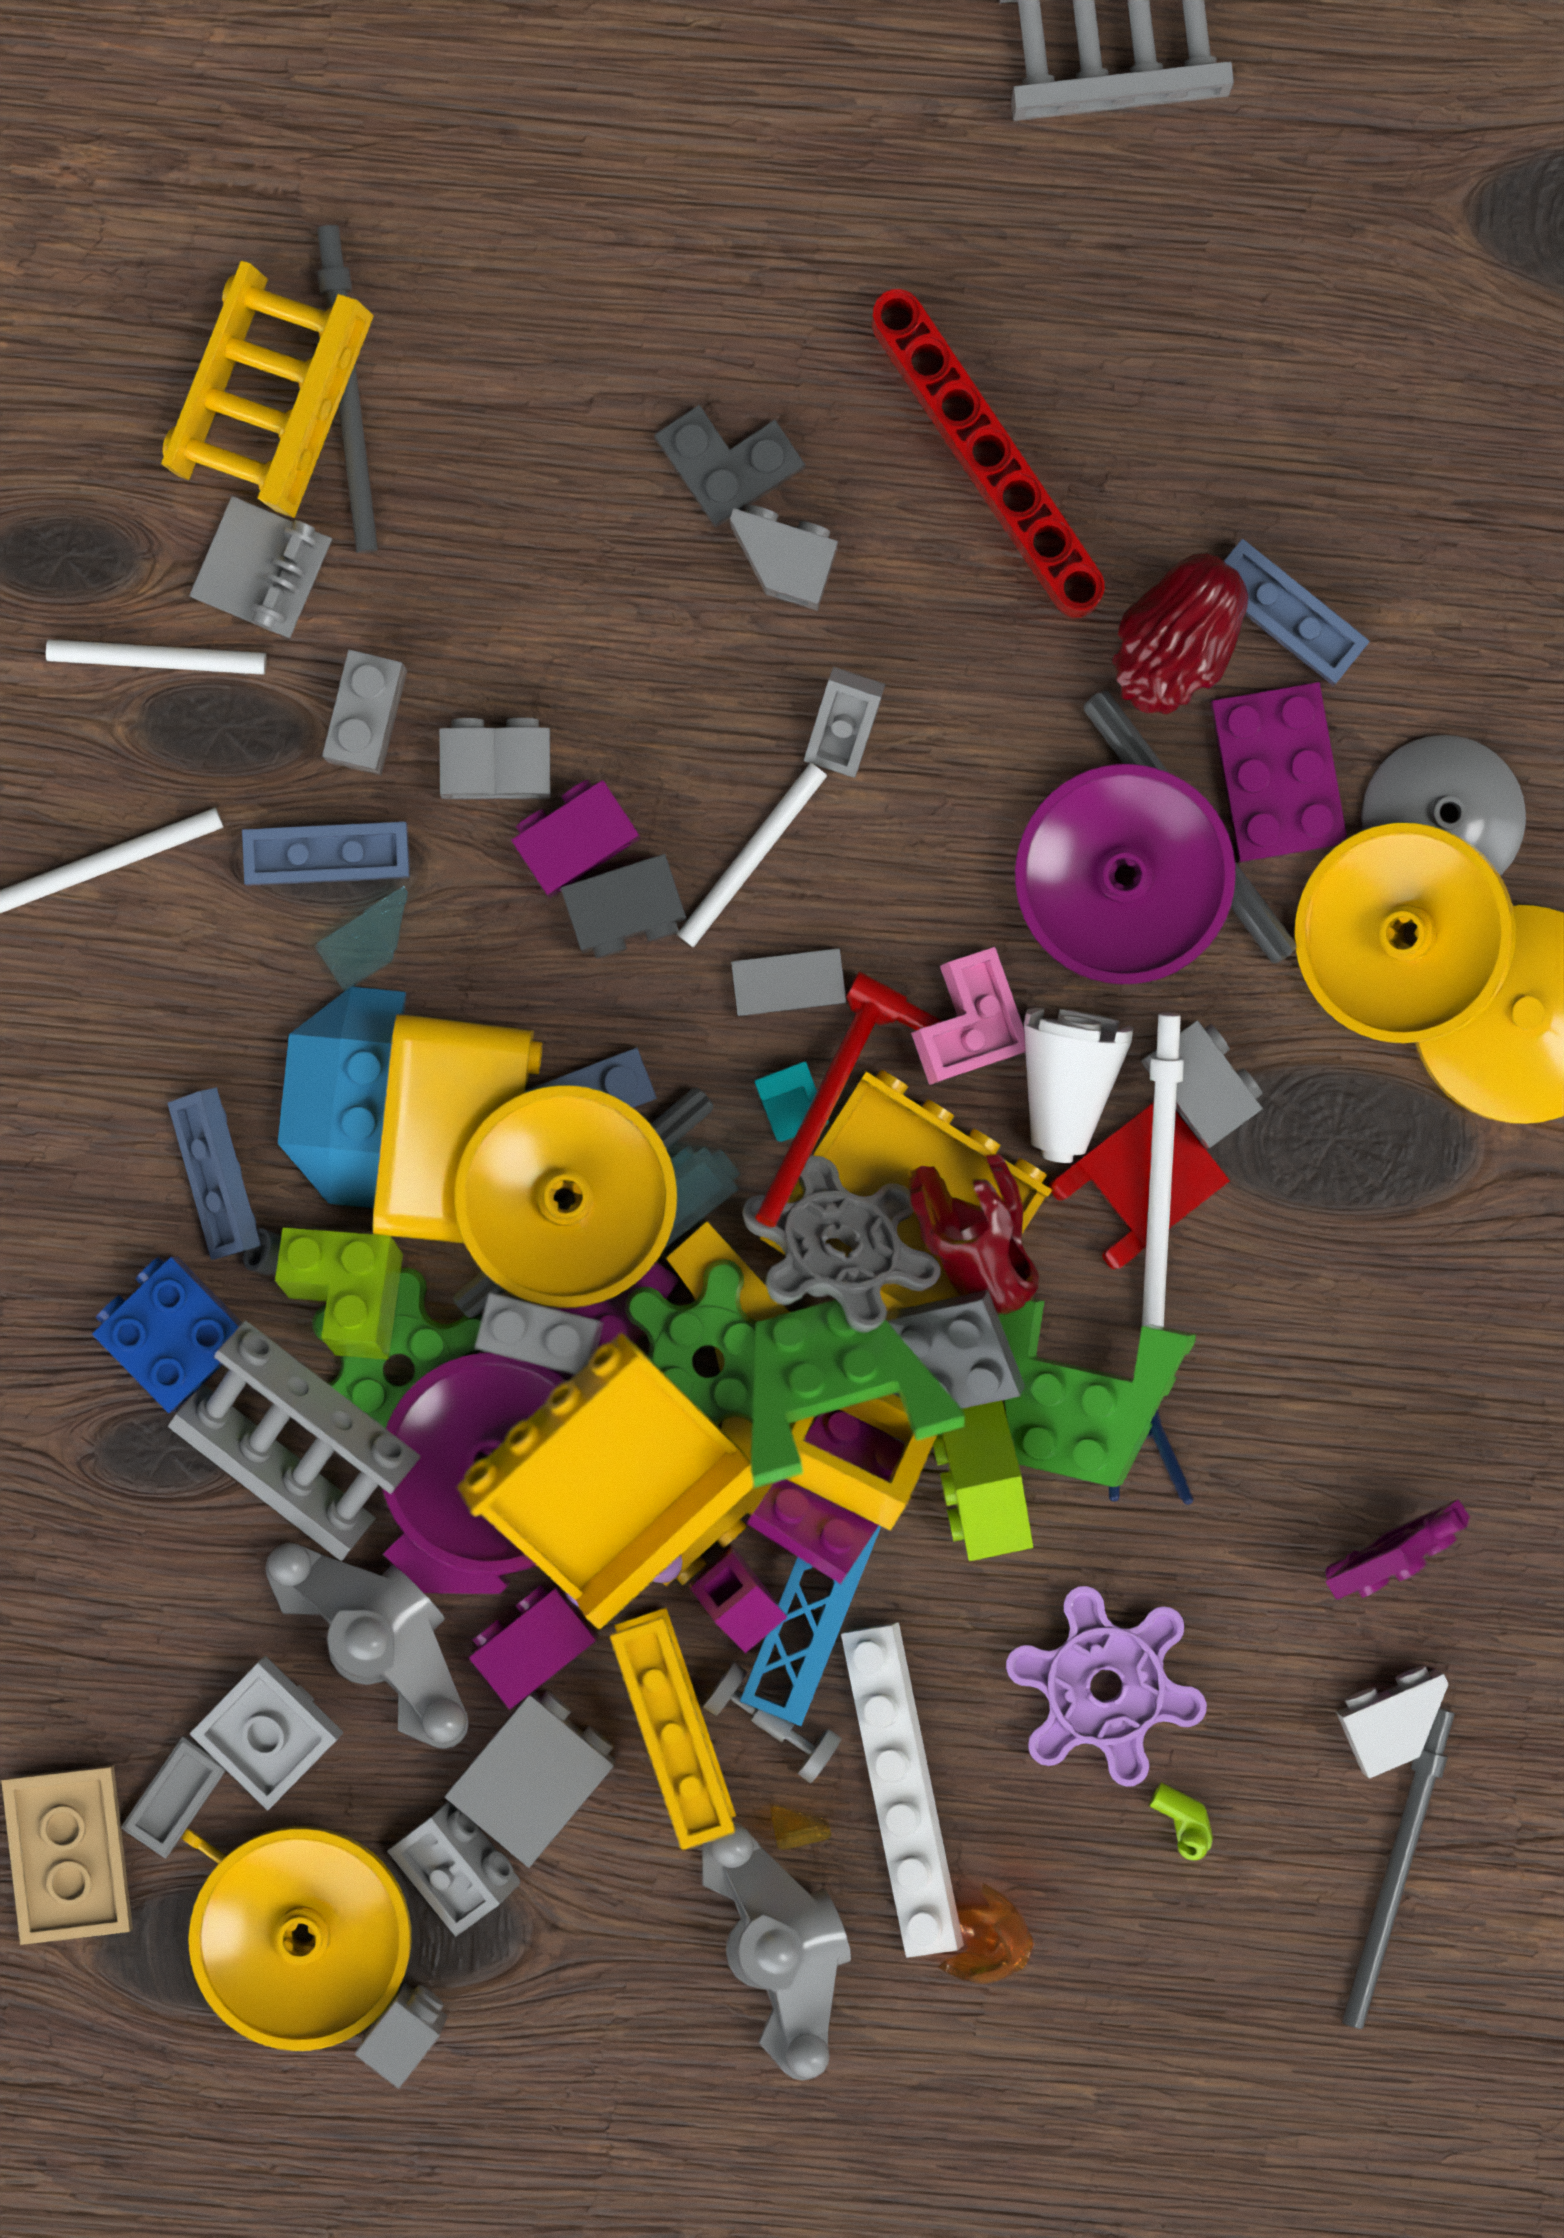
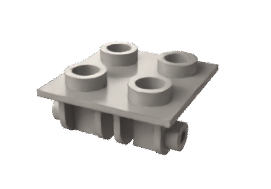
M232 496L189 596L290 639L332 542V538L314 531L315 528L298 520L292 522Z

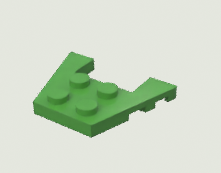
M1032 1298L1031 1301L1026 1302L1019 1310L1006 1315H998L1025 1384L1020 1397L1004 1400L1018 1465L1110 1487L1122 1485L1153 1425L1150 1422L1163 1397L1169 1394L1177 1378L1174 1375L1185 1354L1190 1353L1195 1343L1196 1334L1153 1324L1143 1325L1134 1379L1037 1357L1036 1353L1045 1300Z
M837 1300L756 1322L751 1477L754 1488L803 1474L802 1461L788 1423L892 1393H899L917 1441L964 1427L963 1411L885 1319L880 1326L872 1331H856L849 1326L842 1305Z

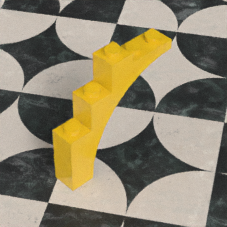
M708 1221L666 1258L692 1292L695 1300H697L702 1292L703 1275L706 1268L714 1261L728 1259L735 1262L743 1272L744 1285L740 1292V1304L748 1317L763 1321L782 1313H791L784 1304L777 1303L771 1299L765 1283ZM714 1347L721 1372L725 1365V1358L723 1353L717 1347ZM737 1416L723 1420L721 1430L751 1460L752 1423L745 1418ZM774 1482L750 1489L681 1554L682 1567L676 1577L681 1585H684L706 1564L700 1555L717 1541L724 1548L747 1527L741 1518L747 1512L752 1516ZM672 1581L666 1582V1583H663V1584H664L665 1586H667V1585H668L669 1583H671Z

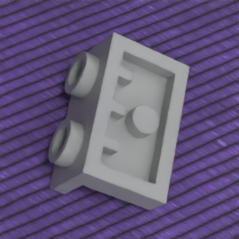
M450 1801L444 1803L432 1816L406 1834L387 1851L455 1937L499 1906L520 1884V1879L513 1871L509 1860L495 1849L479 1829V1826Z

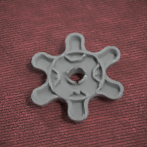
M811 1156L799 1177V1183L804 1193L803 1198L795 1203H786L775 1227L764 1226L755 1219L765 1197L764 1195L753 1196L744 1205L743 1218L746 1228L755 1235L776 1242L786 1255V1258L781 1263L773 1266L768 1271L766 1277L768 1294L777 1303L790 1304L801 1298L806 1292L816 1297L831 1295L842 1305L849 1326L859 1332H869L880 1326L887 1314L886 1306L880 1295L882 1285L897 1284L913 1291H923L934 1285L940 1276V1266L932 1255L906 1246L897 1234V1225L909 1218L914 1212V1209L911 1207L910 1191L902 1185L896 1183L886 1184L871 1196H857L848 1192L842 1186L838 1170L830 1160L821 1156ZM838 1238L841 1242L850 1246L852 1252L849 1253L848 1257H845L844 1252H839L830 1244H825L826 1240Z

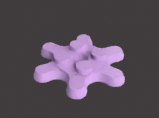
M1078 1586L1066 1595L1063 1603L1064 1613L1070 1627L1069 1636L1065 1643L1059 1648L1050 1651L1041 1650L1032 1645H1021L1013 1649L1006 1660V1670L1013 1682L1021 1686H1031L1041 1690L1049 1701L1050 1711L1047 1719L1029 1737V1753L1039 1764L1052 1766L1063 1761L1068 1752L1075 1746L1093 1744L1105 1753L1108 1761V1771L1112 1779L1123 1786H1135L1146 1778L1149 1771V1760L1143 1747V1739L1147 1730L1155 1723L1163 1721L1174 1723L1180 1727H1192L1203 1720L1206 1714L1207 1703L1202 1693L1194 1687L1173 1683L1167 1678L1163 1669V1660L1166 1652L1178 1643L1183 1636L1184 1622L1176 1610L1171 1607L1161 1606L1151 1610L1138 1626L1130 1629L1119 1628L1108 1620L1101 1594L1094 1588ZM1100 1670L1114 1671L1121 1679L1120 1692L1111 1700L1103 1701L1097 1699L1090 1691L1091 1680Z

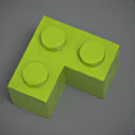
M283 1228L275 1281L289 1299L326 1301L321 1339L335 1356L389 1360L403 1253L392 1237L375 1234Z
M1002 1400L961 1408L964 1414V1427L938 1434L933 1443L937 1466L948 1464L949 1472L940 1474L946 1505L956 1504L957 1508L947 1509L953 1542L964 1540L969 1562L1033 1548L1021 1472Z

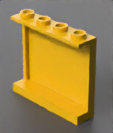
M880 1069L876 1077L868 1072L864 1074L813 1156H821L830 1160L838 1170L842 1186L848 1192L857 1196H871L886 1184L896 1183L909 1189V1178L911 1177L912 1170L920 1166H934L940 1177L944 1179L946 1187L953 1198L956 1197L982 1207L973 1188V1180L987 1179L1002 1198L986 1159V1155L996 1154L1001 1145L975 1128L971 1130L968 1136L950 1125L954 1115L929 1099H926L922 1107L903 1095L908 1086ZM1019 1157L1015 1165L1006 1160L1005 1162L1019 1187L1023 1203V1233L1045 1197H1048L1052 1190L1042 1184L1047 1174ZM799 1179L787 1203H795L803 1198L804 1193ZM914 1211L909 1218L897 1225V1234L906 1246L932 1255L940 1266V1276L934 1285L923 1291H913L897 1284L882 1285L880 1295L886 1306V1312L959 1296L948 1280L940 1257L932 1254L922 1241L919 1220ZM762 1236L760 1237L761 1240L785 1255L783 1249L776 1242ZM838 1238L827 1239L825 1244H830L835 1250L844 1252L845 1257H848L849 1253L852 1252L851 1247L841 1242Z
M622 1332L611 1343L599 1347L591 1356L589 1363L569 1382H564L557 1386L550 1394L548 1401L534 1415L514 1426L509 1432L506 1441L486 1459L476 1462L468 1470L464 1480L457 1485L471 1512L475 1516L481 1513L565 1590L577 1602L585 1617L599 1630L754 1487L751 1477V1460L746 1453Z

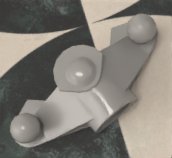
M289 1542L274 1548L267 1558L265 1569L267 1579L282 1614L321 1615L330 1625L327 1636L331 1662L338 1673L350 1682L363 1685L380 1683L385 1680L398 1693L399 1732L435 1748L447 1749L459 1744L467 1734L468 1717L433 1632L445 1618L431 1600L394 1565H390L381 1575H377L321 1555L299 1544Z
M733 1822L735 1833L702 1843V1885L734 1900L741 1920L736 1923L728 1936L726 1944L728 1965L735 1977L747 1986L766 1989L773 2008L758 2043L782 2071L791 2078L802 2081L813 2079L822 2074L829 2063L828 2027L836 1969L838 1966L851 1961L848 1939L837 1909L827 1891L821 1889L809 1894L757 1843L747 1829L739 1823Z

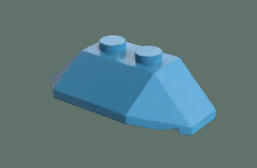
M351 986L289 1034L278 1144L329 1204L374 1208L393 1029L396 1015L404 1014L406 992Z

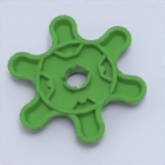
M728 1259L714 1261L706 1268L703 1275L702 1292L697 1300L689 1305L678 1306L671 1304L659 1291L652 1287L635 1289L629 1294L625 1302L627 1318L631 1323L640 1327L649 1339L650 1351L647 1357L717 1426L729 1417L745 1418L750 1423H752L755 1334L756 1322H759V1320L748 1317L742 1310L740 1292L744 1285V1275L741 1268L735 1262ZM712 1345L717 1347L725 1358V1365L722 1371L714 1377L705 1378L697 1374L692 1366V1357L697 1349L702 1346Z
M408 1267L401 1268L389 1358L394 1354H403L409 1357L415 1367L412 1380L402 1386L392 1384L387 1379L384 1371L386 1359L340 1356V1372L332 1382L328 1383V1385L385 1429L401 1398L421 1377L448 1361L484 1352V1350L475 1348L483 1315L478 1314L474 1318L463 1316L451 1324H440L434 1321L425 1309L426 1280L416 1269ZM326 1305L321 1306L315 1312L312 1319L314 1333L321 1341H323L321 1336Z

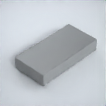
M840 949L731 962L738 1017L846 1004Z
M184 1735L129 1814L121 1829L166 1859L226 1770L201 1745Z

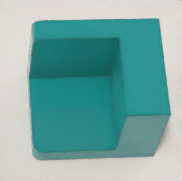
M806 1061L754 1081L775 1138L779 1142L795 1137L817 1093Z

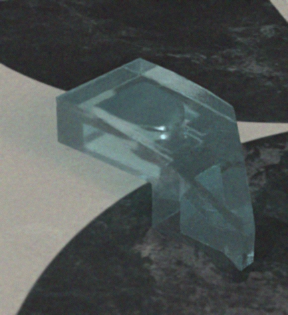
M404 886L367 908L361 916L315 945L316 950L344 992L370 977L393 960L394 952L397 949L404 906L408 896Z

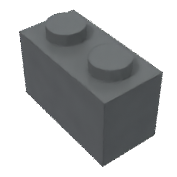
M665 854L561 887L580 949L583 954L594 951L596 959L627 950L624 940L646 934L648 942L674 935L679 932L676 923L687 920Z

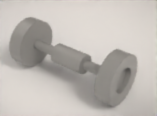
M733 1662L705 1701L703 1708L717 1716L729 1700L753 1715L750 1721L781 1743L784 1739H787L808 1754L798 1769L797 1774L809 1783H812L827 1764L842 1738L830 1729H827L816 1744L813 1745L792 1730L793 1723L740 1702L742 1694L736 1690L748 1671Z

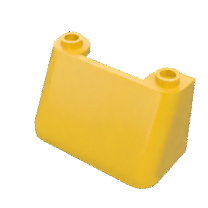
M404 1014L396 1015L374 1205L373 1233L375 1235L464 1243L458 1228L454 1206V1189L460 1160L467 1144L479 1126L503 1104L525 1094L529 1074L539 1075L542 1042L533 1041V1030Z

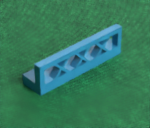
M880 1525L843 1582L839 1584L833 1580L828 1595L809 1604L799 1582L803 1572L813 1566L797 1556L778 1605L787 1615L783 1622L805 1613L813 1633L807 1647L787 1655L779 1637L783 1622L767 1634L740 1702L802 1726L880 1531ZM796 1592L802 1607L788 1612ZM823 1606L816 1623L811 1610ZM774 1644H776L781 1658L767 1664ZM803 1657L795 1674L791 1661ZM782 1665H785L792 1681L784 1705L755 1694L762 1674Z

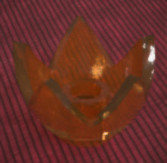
M982 1883L981 1893L988 1900L989 1905L956 1906L962 1938L968 1949L944 1960L938 1966L939 1969L952 1976L974 1982L975 1984L994 1983L1011 1976L1015 1972H1019L1029 1961L1033 1949L1032 1935L1028 1931L1027 1923L1016 1906L1005 1896Z

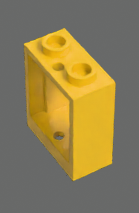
M894 1394L840 1408V1410L905 1442L888 1482L803 1441L814 1416L788 1423L802 1461L803 1474L786 1479L890 1531L907 1505L937 1435L916 1441L901 1398Z

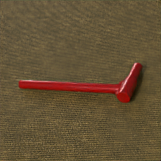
M860 971L857 973L846 993L850 1009L856 1014L755 1216L759 1223L767 1227L776 1226L875 1023L881 1026L894 1023L896 1020L917 1031L943 1022V1020L907 1002L905 995Z

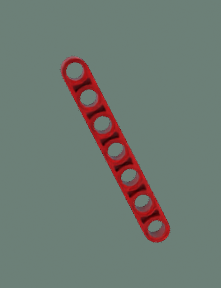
M891 289L884 292L876 300L873 307L872 330L876 339L1055 606L1064 615L1071 618H1082L1091 614L1098 607L1105 591V581L1100 570L918 299L912 293L903 289ZM900 307L910 314L912 322L905 329L892 330L883 323L881 319L882 314L889 308ZM931 352L940 359L942 368L934 375L924 376L913 368L912 359L919 353ZM961 397L971 405L972 414L963 421H953L944 414L942 404L949 398ZM982 442L996 444L1002 452V460L992 467L980 465L974 459L972 454L973 448ZM1012 487H1021L1030 493L1033 505L1024 512H1014L1005 505L1003 494ZM1043 532L1054 533L1061 539L1063 551L1058 556L1046 558L1035 550L1033 539ZM1073 577L1084 578L1093 588V597L1085 603H1075L1066 596L1064 583Z

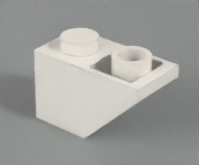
M1425 1665L1408 1670L1395 1678L1397 1686L1379 1694L1375 1687L1357 1692L1345 1699L1348 1707L1336 1712L1362 1773L1369 1779L1420 1757L1448 1687L1445 1675L1439 1670L1434 1669L1428 1672Z

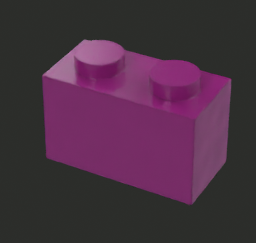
M589 779L579 783L562 795V799L566 803L548 816L541 809L516 826L520 834L511 839V841L549 899L560 893L561 887L575 883L640 840L638 832L603 780L594 786Z
M558 1584L549 1592H546L541 1585L515 1605L521 1612L519 1616L505 1627L497 1619L472 1639L478 1648L472 1652L469 1659L509 1709L513 1708L598 1638L597 1633L574 1604L567 1599L566 1594Z

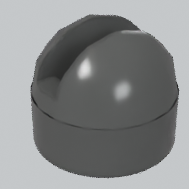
M263 1228L258 1229L257 1233L261 1246L244 1251V1265L248 1270L262 1275H276L281 1235Z

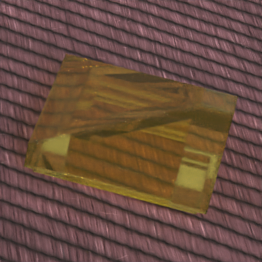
M781 1805L770 1807L778 1849L781 1848V1851L830 1839L829 1836H832L829 1820Z

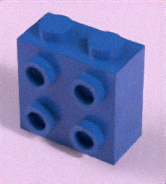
M178 1256L170 1257L166 1262L157 1257L135 1278L141 1286L126 1301L118 1295L100 1311L96 1319L101 1325L92 1335L168 1413H171L182 1406L224 1365L214 1356L243 1323Z

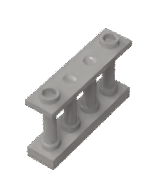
M999 0V3L1018 1L1027 78L1022 80V85L1013 87L1011 97L1013 121L1228 97L1234 84L1231 61L1217 63V58L1211 56L1204 0H1182L1189 59L1184 62V67L1163 69L1162 63L1156 61L1150 1L1127 0L1135 66L1130 68V73L1109 75L1108 70L1102 68L1095 0H1073L1081 72L1076 74V79L1055 81L1053 75H1048L1040 0Z
M245 1320L214 1356L229 1368L216 1390L213 1392L203 1384L176 1413L168 1427L342 1561L376 1519V1517L363 1508V1505L376 1487L380 1485L391 1494L421 1456ZM246 1383L273 1402L258 1426L232 1406ZM290 1417L317 1437L302 1459L275 1440ZM334 1451L361 1471L345 1493L319 1474Z

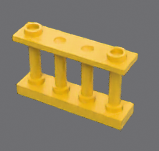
M241 260L236 274L231 275L225 284L222 295V310L177 424L168 431L164 439L162 449L164 457L161 464L180 478L190 480L195 464L199 463L258 484L260 490L258 499L275 512L295 518L374 315L358 300L341 294H337L333 307L323 311L265 291L268 278L251 263ZM259 311L319 332L320 340L313 358L304 362L244 341L255 312ZM236 361L299 383L300 391L293 409L284 413L224 392ZM218 412L279 434L280 442L273 460L264 464L205 443L204 441L215 413Z
M667 1607L615 1624L616 1632L611 1634L610 1638L681 1850L735 1833L732 1818L736 1817V1812Z

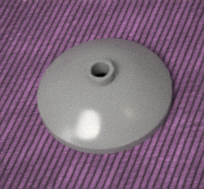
M1451 735L1424 737L1414 740L1393 752L1373 774L1364 794L1361 811L1362 831L1385 824L1417 823L1438 827L1456 834L1482 852L1493 864L1500 876L1510 866L1520 848L1526 822L1523 794L1516 777L1507 764L1486 746L1467 738ZM1443 804H1452L1458 810V819L1455 823H1446L1441 819L1440 808Z

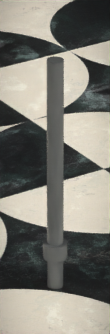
M326 225L317 228L322 270L317 271L319 293L326 297L327 309L333 307L337 294L347 296V293L352 292L350 269L344 267L338 225ZM355 364L339 404L356 553H370L378 551Z
M1439 1707L1419 1758L1412 1761L1410 1767L1415 1770V1774L1342 2023L1357 2029L1364 2028L1437 1777H1443L1448 1760L1444 1750L1455 1712Z

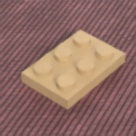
M114 1765L7 1777L1 1780L20 1945L130 1932L133 1929Z

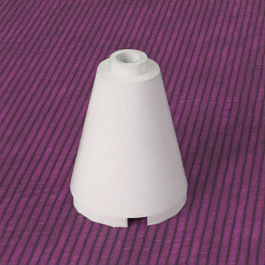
M1045 1008L1027 1009L1024 1021L1031 1145L1041 1149L1040 1157L1043 1159L1071 1163L1073 1162L1074 1155L1085 1154L1131 1045L1133 1027L1128 1025L1118 1031V1020L1064 1009L1059 1010L1058 1019H1044Z

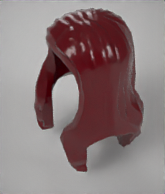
M1208 553L1193 554L1179 561L1157 585L1148 590L1124 612L1117 633L1123 642L1118 654H1114L1112 658V663L1117 670L1115 680L1122 686L1121 698L1123 700H1131L1132 705L1138 711L1146 714L1158 712L1168 715L1177 710L1180 705L1189 704L1196 690L1202 687L1209 689L1221 680L1236 647L1243 617L1248 607L1246 585L1236 569L1225 563L1218 556Z
M999 1154L986 1155L1002 1198L987 1179L973 1180V1188L982 1207L956 1197L953 1198L946 1187L944 1179L940 1177L934 1166H920L912 1170L911 1177L909 1178L911 1207L914 1209L919 1220L921 1239L932 1254L940 1257L948 1280L958 1295L962 1296L988 1290L997 1315L1010 1314L1022 1308L1026 1302L1031 1301L1038 1290L1039 1274L1022 1245L1023 1203L1018 1184L1011 1175L1004 1158Z

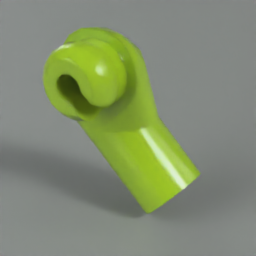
M1160 1782L1151 1797L1149 1807L1174 1820L1178 1840L1177 1846L1181 1856L1191 1861L1202 1859L1211 1848L1213 1839L1205 1806L1199 1801Z

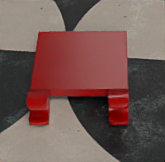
M1154 1102L1048 1185L1055 1199L1061 1201L1071 1196L1091 1180L1128 1227L1130 1232L1102 1253L1103 1260L1112 1270L1123 1267L1146 1248ZM1175 1112L1169 1229L1230 1181L1177 1112Z

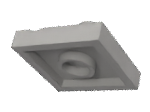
M264 1656L193 1729L190 1735L268 1811L344 1732L313 1703L314 1698L301 1685L296 1686L278 1667Z

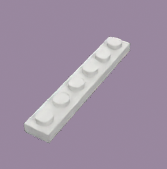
M899 1622L846 1631L841 1634L906 1958L957 1951L964 1946Z

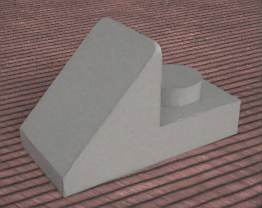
M833 667L803 761L855 778L886 684Z

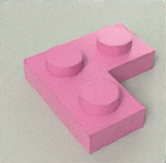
M993 947L941 965L940 969L957 1017L911 1033L929 1085L1025 1053L1024 1027L996 948Z

